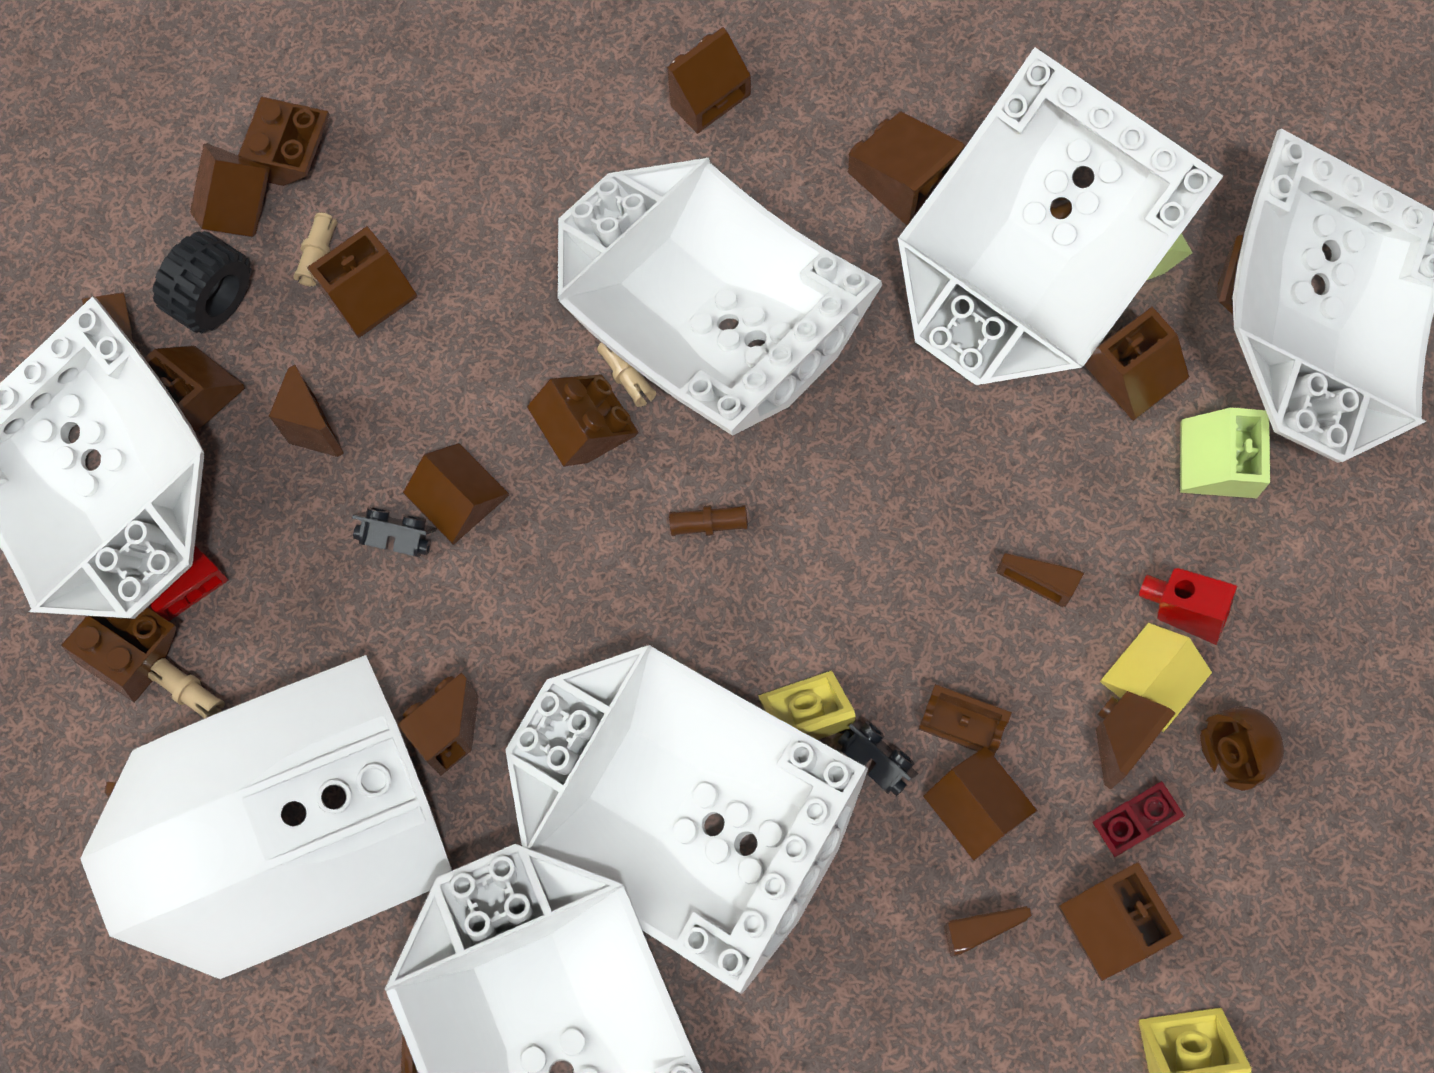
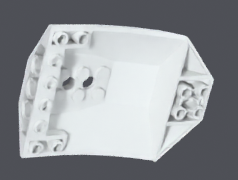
M1034 47L969 143L898 237L915 342L975 385L1083 367L1222 179L1223 175ZM1082 166L1091 168L1095 174L1093 183L1087 188H1079L1073 183L1075 170ZM1056 198H1067L1072 204V212L1065 219H1056L1051 214L1050 206Z
M1283 129L1277 130L1254 197L1238 260L1232 297L1234 330L1274 432L1340 463L1427 422L1422 419V386L1425 356L1434 314V210ZM1324 243L1331 249L1332 257L1330 261L1325 259L1322 251ZM1315 274L1321 276L1325 282V291L1322 295L1316 294L1311 285L1312 277Z
M709 158L608 173L558 218V299L560 303L591 334L643 376L732 436L788 408L838 358L882 286L880 279L819 246L769 212L710 163ZM732 318L739 322L738 326L733 330L727 329L723 331L719 329V324L725 319ZM760 339L765 341L762 346H748L754 340Z
M91 297L0 383V548L25 593L31 607L29 612L135 619L193 565L204 452L193 428L159 377L95 297ZM79 425L80 436L77 441L70 443L68 438L69 431L73 426ZM98 450L101 454V463L97 469L89 471L85 465V458L89 452Z
M650 645L547 679L505 749L522 847L624 884L640 927L644 932L742 994L800 920L839 850L868 771L867 767L758 708ZM712 814H721L725 822L722 832L716 836H709L704 827L706 819ZM754 834L757 838V848L751 855L743 856L740 852V842L746 835Z
M366 655L244 702L132 750L80 858L110 937L219 979L262 963L431 891L437 877L452 871L426 796L398 726ZM330 785H338L346 793V802L339 809H328L322 803L321 794ZM291 801L302 803L307 811L304 822L298 826H289L281 818L282 808Z
M513 844L436 878L385 988L418 1073H550L551 1067L559 1061L569 1062L574 1068V1073H702L647 944L624 884L517 844Z

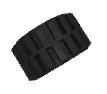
M194 232L191 236L183 238L178 245L176 244L162 261V265L155 276L156 281L153 284L154 303L157 304L156 306L161 311L195 333L204 334L209 330L213 331L229 319L244 299L252 274L251 263L244 254L210 232Z

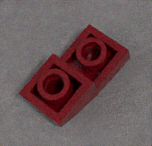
M1163 781L1092 823L1113 856L1117 857L1183 818L1185 815Z

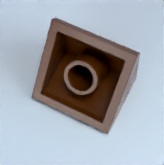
M203 144L190 210L200 228L249 237L255 236L270 168L211 144Z
M296 365L289 367L269 414L270 419L289 444L336 457L343 455L344 452L311 388Z
M460 443L424 454L403 491L404 495L452 545L458 542L509 496V493Z
M986 746L952 768L923 795L973 860L980 857L1038 811Z

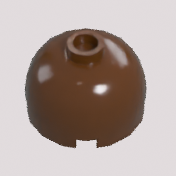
M1238 706L1220 711L1207 718L1205 721L1208 722L1207 728L1201 730L1200 735L1202 752L1214 773L1219 764L1225 776L1229 779L1224 782L1229 787L1241 791L1253 789L1266 782L1279 769L1284 755L1283 739L1277 726L1267 715L1257 709Z

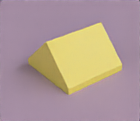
M1148 623L1100 682L1119 698L1129 691L1172 709L1176 714L1162 730L1164 732L1212 672L1189 637Z
M833 671L758 695L764 711L816 740L851 729L848 726L854 723L856 717L854 709Z
M1222 1008L1139 1019L1149 1073H1251V1066Z

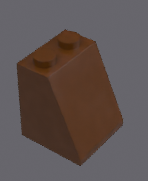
M900 111L892 119L887 118L883 120L875 129L874 134L866 141L861 140L853 146L849 152L848 173L908 226L966 145Z

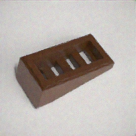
M1007 553L1003 555L996 570L997 574L1062 608L1066 607L1084 575V572Z
M1025 906L947 922L944 929L950 956H959L1027 921L1032 916L1030 908Z

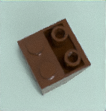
M724 27L714 34L704 36L696 47L686 54L678 55L667 67L671 107L697 134L751 95V75Z
M261 96L238 156L269 167L267 183L285 186L299 180L308 174L330 114L325 110Z
M368 226L307 267L319 290L358 338L418 297L390 253Z
M1153 306L1098 346L1084 365L1133 421L1189 379L1178 334Z
M196 346L157 348L144 357L173 397L194 432L198 431L245 389L241 382Z
M602 374L550 379L527 406L563 467L589 463L632 439L639 433L631 421L629 413L622 407L612 391L610 383Z
M148 607L135 619L86 616L61 646L75 663L135 703L152 683V680L148 678V673L153 672L157 674L151 670V667L159 659L166 658L177 628Z
M462 672L457 677L450 676L440 682L435 688V694L424 703L417 702L409 707L402 715L403 720L397 724L423 758L440 776L472 751L479 696Z
M1139 862L1058 906L1101 981L1183 938V935Z

